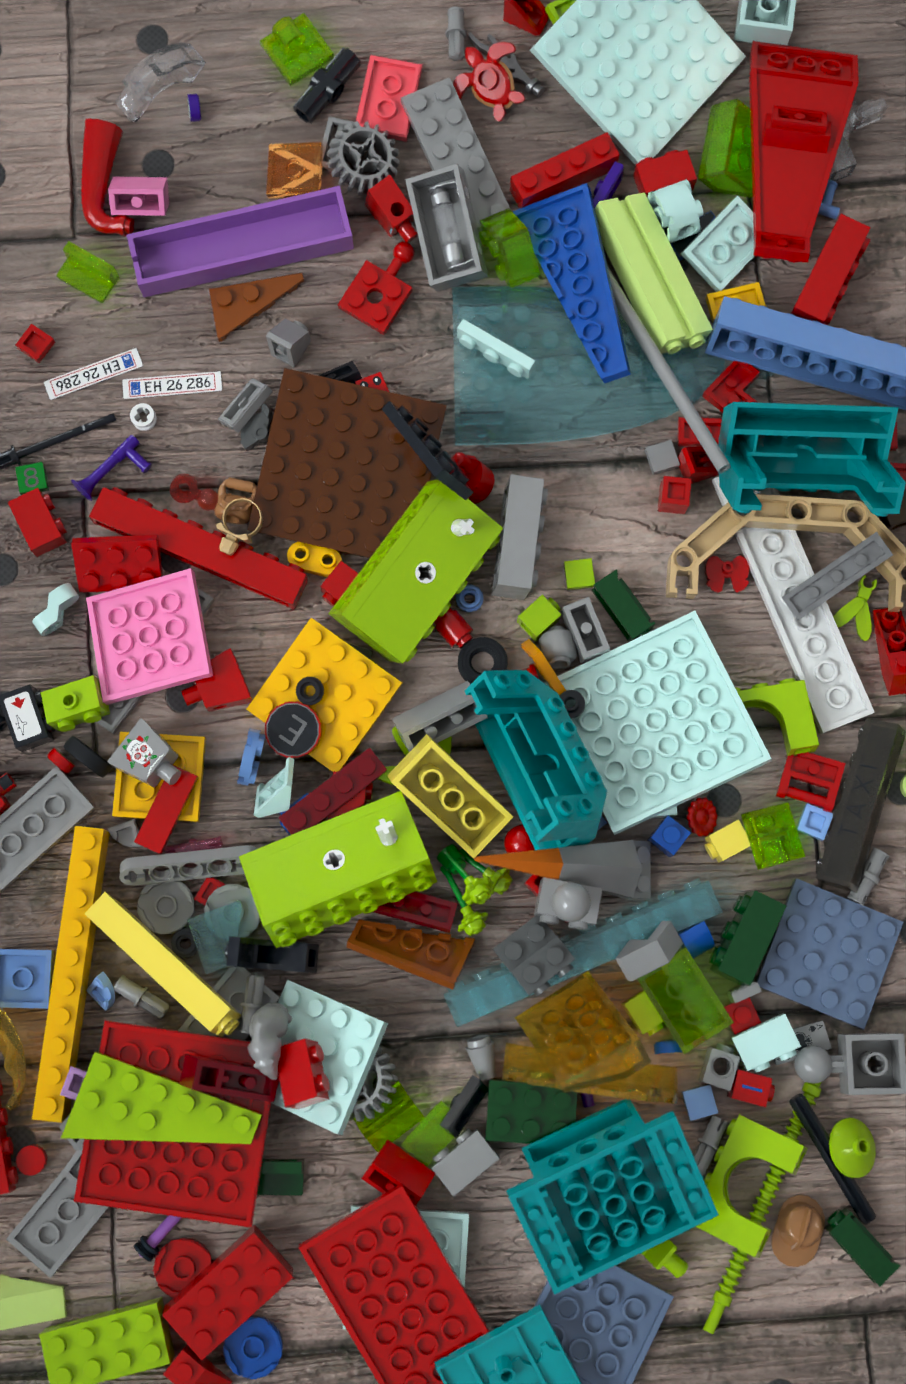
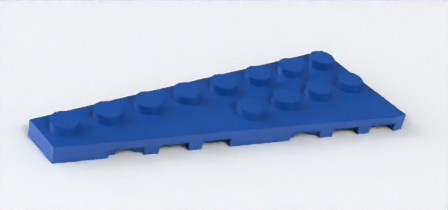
M585 183L513 211L515 219L575 328L601 380L605 384L631 375L591 189L588 184Z

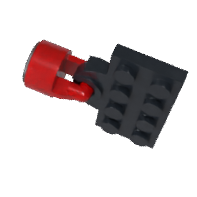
M389 401L382 408L383 412L435 478L463 499H469L474 504L482 502L489 496L495 482L491 469L475 456L466 455L462 452H457L451 457L446 451L441 449L442 444L432 434L428 435L426 433L429 430L427 425L418 417L413 420L414 416L403 405L398 408Z

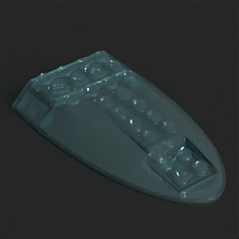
M528 286L452 287L455 445L533 444L594 437L641 426L666 418L679 411V408L618 309L617 313L631 375L604 384L553 288ZM464 319L535 360L534 371L529 379L523 376L517 377L511 374L505 365L487 360L479 350L475 348L468 349L463 346L457 338V327ZM709 335L705 339L706 342L698 348L691 349L688 347L674 354H668V352L662 354L692 403L703 397L704 391L721 375L724 369L725 359L705 354Z

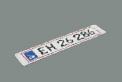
M137 348L44 381V385L50 400L142 367L143 364Z
M220 371L122 380L124 399L222 391Z

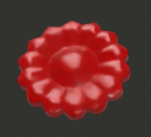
M696 798V801H692L691 806L688 808V826L692 828V833L697 834V836H708L717 825L718 815L716 807L707 798Z

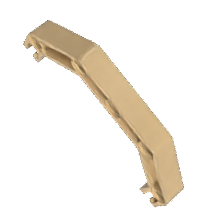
M755 494L762 504L761 511L751 510L745 516L739 515L728 502L677 546L667 562L666 597L677 598L678 588H675L677 575L688 577L686 599H694L698 594L699 566L744 527L843 533L854 546H857L877 532L893 554V556L875 567L889 582L888 612H900V609L903 608V602H901L902 590H906V580L903 579L901 574L902 570H906V547L876 515L870 512L863 502L857 500ZM797 508L801 510L803 519L794 518L791 514V509ZM847 512H854L858 516V523L851 522L847 517ZM677 556H686L690 561V566L681 567L678 565Z

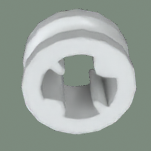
M144 403L137 404L130 412V419L137 429L147 431L155 426L157 417L150 405ZM145 412L148 420L142 422L140 419L138 422L137 420L140 418L139 413Z

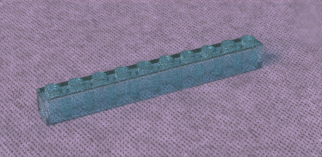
M698 878L684 884L685 890L675 894L672 889L658 895L659 902L650 906L647 901L631 907L633 913L624 917L621 912L605 918L607 924L598 928L595 925L588 926V930H579L581 935L571 940L569 935L561 937L560 940L575 958L571 963L574 968L562 978H559L556 974L548 983L554 986L614 960L630 939L648 940L661 921H671L676 931L679 932L722 913L723 911L709 880L701 883ZM503 963L500 964L501 970L491 974L490 970L487 969L473 975L475 981L464 985L463 980L456 983L453 990L447 988L448 993L443 995L457 1027L528 997Z

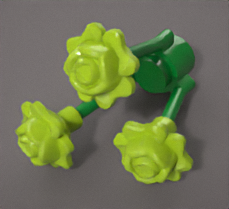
M449 845L438 854L437 860L442 865L440 871L447 878L462 907L460 911L464 918L457 930L458 932L465 931L466 934L472 936L486 928L484 921L487 919L488 913L474 912L470 905L473 903L484 904L496 892L503 895L509 889L513 879L509 875L510 869L502 868L494 871L490 867L486 868L470 857L464 849L459 851L455 845ZM466 862L482 872L483 878L469 876L464 870ZM459 873L464 879L466 887L463 896L452 874L456 875Z

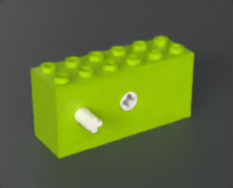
M438 479L428 481L328 614L387 661L402 664L405 661L408 662L418 650L416 646L422 638L426 639L433 631L434 625L432 624L437 617H442L451 606L449 601L454 594H459L468 583L466 578L472 571H477L483 564L484 559L482 557L486 551L493 549L500 541L501 537L499 534L503 527L472 501L463 499Z
M401 791L239 856L262 925L276 948L290 946L302 937L317 935L324 928L334 924H344L351 917L361 913H371L378 906L388 902H398L405 895L415 891H425L432 884L438 882Z

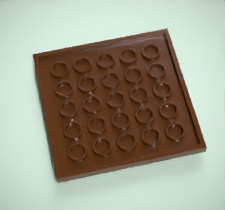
M284 368L254 498V503L258 505L263 515L262 527L258 533L370 559L431 478L430 470L383 412L382 408L389 401L398 408L403 405L414 416L413 420L417 417L421 419L429 428L426 433L428 435L432 434L439 441L447 405ZM254 504L247 529L250 532L257 528L260 520L259 510Z

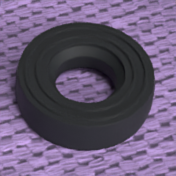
M488 637L474 638L468 641L460 650L458 670L462 678L468 681L470 685L482 674L477 672L472 666V658L479 652H486L492 656L494 665L491 670H507L508 657L506 651L494 639Z
M72 736L65 743V750L98 776L103 778L111 770V764L78 738Z

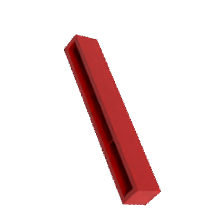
M105 487L102 488L89 515L94 524L122 536L157 535L159 551L293 610L296 609L308 583L307 574L304 573L305 570L300 566L292 563L286 566L279 563V558L267 552H264L263 555L253 551L254 548L241 541L238 542L239 546L236 552L230 556L220 551V543L222 537H226L225 534L215 530L213 533L202 530L203 526L193 520H188L187 523L177 519L178 515L167 509H163L162 512L152 508L153 504L141 498H138L137 501L127 497L128 494L116 487H113L112 490Z

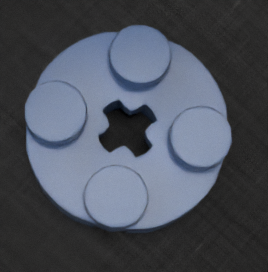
M249 728L237 784L246 786L249 783L255 784L260 763L255 761V756L261 757L265 741V734H260L261 730Z

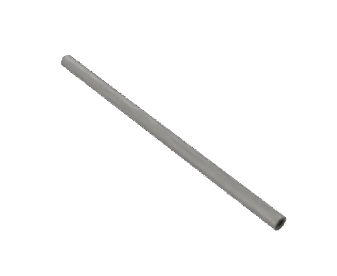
M608 268L618 311L717 472L723 473L731 467L730 463Z

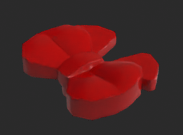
M712 556L707 560L705 575L708 580L707 586L712 591L720 593L725 578H731V583L736 593L743 591L749 584V581L746 580L749 574V565L746 558L737 556L731 562H723L717 556Z

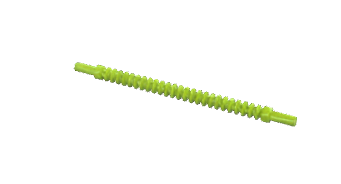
M805 1082L803 1085V1095L810 1106L816 1105L814 1099L820 1096L822 1091L820 1088L821 1082L816 1084ZM792 1111L794 1118L789 1119L791 1125L786 1126L788 1132L783 1134V1136L799 1143L797 1138L803 1135L801 1129L804 1126L795 1111ZM769 1165L771 1172L766 1173L768 1179L762 1181L764 1188H759L761 1195L756 1196L758 1202L757 1204H752L754 1211L749 1212L750 1219L760 1225L761 1222H766L764 1215L770 1213L767 1208L768 1206H773L771 1199L776 1198L774 1192L780 1189L777 1185L779 1182H783L781 1176L786 1175L783 1169L775 1165ZM738 1248L737 1251H732L734 1258L729 1259L731 1265L730 1267H725L727 1274L722 1275L724 1281L718 1284L721 1288L716 1290L713 1295L715 1302L703 1327V1330L711 1334L715 1333L725 1307H729L733 1298L730 1295L736 1292L733 1289L734 1286L739 1285L737 1278L743 1276L740 1273L741 1269H746L744 1262L749 1261L748 1254Z

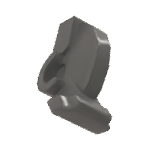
M265 403L262 404L261 413L254 414L241 429L240 442L247 452L258 444L268 441L273 413Z

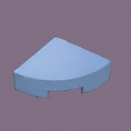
M101 972L86 991L107 1011L115 1002V992L108 976Z

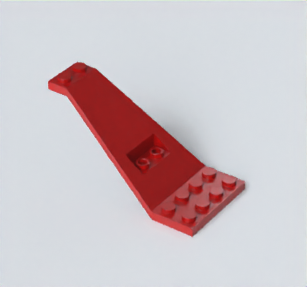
M752 41L749 87L754 256H760L765 259L788 260L793 263H808L811 235L859 83L858 55Z

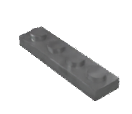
M876 532L784 595L782 599L796 619L799 620L893 556V554Z

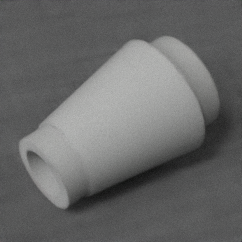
M488 1034L468 1039L466 1050L479 1079L487 1080L495 1077L494 1041L490 1040Z

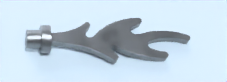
M468 32V38L473 45L483 53L488 54L490 47L477 40L472 32ZM487 35V40L491 45L498 43L492 35ZM515 53L510 54V58H507V56L501 58L500 61L505 63L511 72H514L512 73L514 81L527 86V93L530 95L534 94L537 97L542 95L544 88L540 85V81L536 78L531 80L525 74L516 59Z

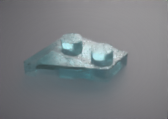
M241 900L187 919L206 975L229 967L226 966L225 949L229 943V936L238 937L242 910Z

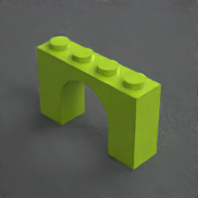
M789 678L780 681L777 685L768 686V683H759L753 685L752 689L746 690L735 687L745 708L766 710L777 719L781 727L787 757L816 751L819 741L805 680L796 681L795 678Z
M739 1114L737 1120L733 1118L727 1128L726 1134L729 1135L725 1147L721 1145L715 1155L714 1161L717 1164L713 1173L709 1172L704 1179L719 1215L696 1227L755 1258H760L772 1230L743 1216L734 1208L728 1195L730 1175L739 1164L750 1159L765 1160L796 1175L808 1148Z

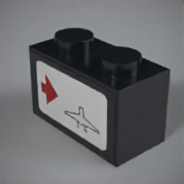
M31 684L0 695V704L15 748L21 752L54 741L52 732H55V729L46 722L41 696L42 691L37 690Z

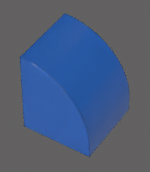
M705 921L698 922L678 934L683 942L681 948L689 961L715 947V942Z

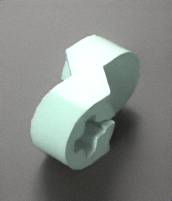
M70 583L62 584L51 591L48 596L47 609L33 619L32 623L41 636L48 635L63 625L64 610L79 599V595Z

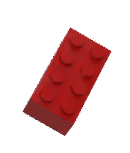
M840 214L791 314L807 320L819 321L825 325L830 323L835 314L836 307L839 301H841L848 287L847 285L871 240L866 237L871 227L844 214Z
M254 1224L214 1260L210 1266L204 1269L164 1306L162 1316L202 1361L293 1278V1267Z

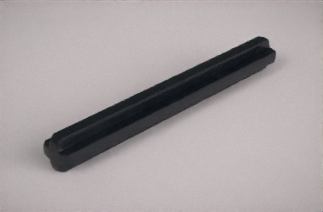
M801 1093L795 1095L789 1100L790 1105L859 1220L863 1224H869L875 1220V1212L855 1179L843 1175L833 1163L829 1150L830 1137L806 1097Z

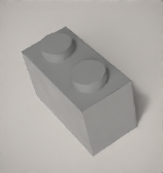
M589 597L562 608L561 616L567 630L572 634L581 665L609 652V644Z
M469 1128L466 1129L455 1139L458 1144L450 1150L447 1147L443 1148L433 1157L435 1163L431 1165V1168L453 1197L500 1159L499 1155L477 1128L473 1131Z

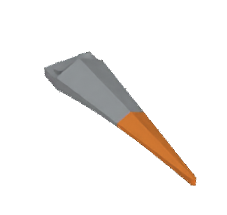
M624 840L477 856L474 858L476 862L550 879L602 888L603 893L620 898L651 899L649 841Z

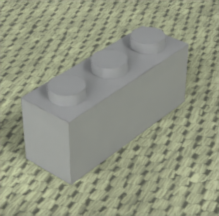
M468 681L392 718L409 752L426 734L438 743L488 718L487 715H476L474 709L477 705L472 695H466L464 691L470 686Z

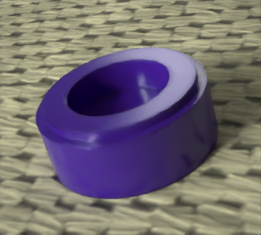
M197 93L187 94L190 122H199L201 120L199 95Z

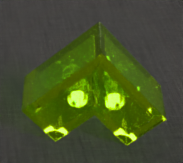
M509 208L479 220L482 231L479 232L481 242L484 247H489L492 256L497 259L498 265L495 266V270L500 281L504 280L510 288H514L541 276L528 228Z

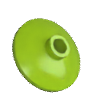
M844 1118L834 1125L829 1138V1150L833 1163L847 1177H863L870 1172L875 1162L876 1148L873 1136L868 1127L858 1119Z

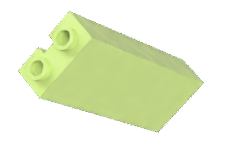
M645 192L628 195L621 201L618 198L599 201L595 207L603 247L635 312L662 354L667 352L668 354H674L683 348L690 347L695 349L702 346L713 328Z

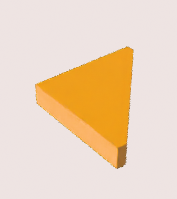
M530 639L523 642L521 648L535 662L533 663L543 679L547 681L550 688L560 696L566 689L542 651Z

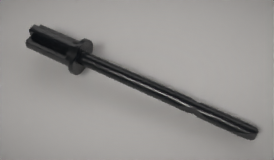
M115 414L104 416L17 451L14 445H11V449L0 453V470L16 464L21 466L20 458L110 424L117 420Z

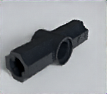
M342 48L325 69L320 68L315 72L310 81L309 88L293 106L294 112L300 119L312 124L328 103L333 104L339 99L345 88V83L361 65V61L355 53L348 48Z

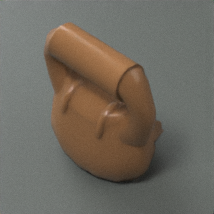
M230 477L225 479L218 490V502L214 510L215 516L223 521L224 509L228 503L235 499L245 498L254 502L257 490L255 483ZM226 488L249 492L252 495L246 498L245 496L232 495L231 493L227 494ZM245 501L236 503L227 512L226 522L232 524L248 523L253 504Z

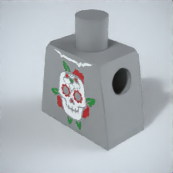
M141 718L107 761L119 771L152 787L157 786L161 779L169 785H173L181 776V771L172 765L177 760L178 754L152 726Z

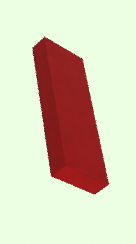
M175 765L173 766L181 771L180 778L173 785L163 781L134 841L158 854H162L199 778L197 775Z

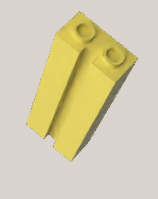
M104 892L86 911L85 915L210 1032L223 1037L225 1034L227 1036L230 1035L238 1027L240 1022L237 1020L242 1015L118 900Z

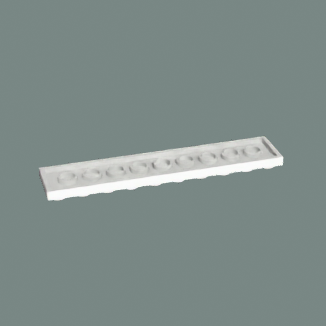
M716 477L712 480V483L722 506L728 503V500L720 488L719 477ZM765 488L761 491L753 490L755 494L780 495L775 488ZM737 512L739 515H742V516H745V515L748 514V513H740V512ZM750 527L741 529L735 535L748 562L751 574L798 681L805 680L812 715L820 734L875 713L827 602L825 601L797 620L782 599L784 595L815 575L796 531Z

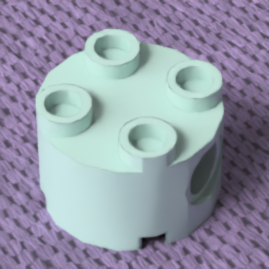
M687 179L648 193L647 198L670 243L701 232L699 217L703 216V208L699 200H694L692 189Z

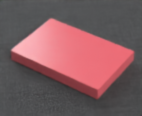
M370 55L356 118L361 127L367 121L370 124V128L373 129L375 125L379 124L380 133L388 130L387 138L407 142L411 123L401 104V97L418 91L422 64Z

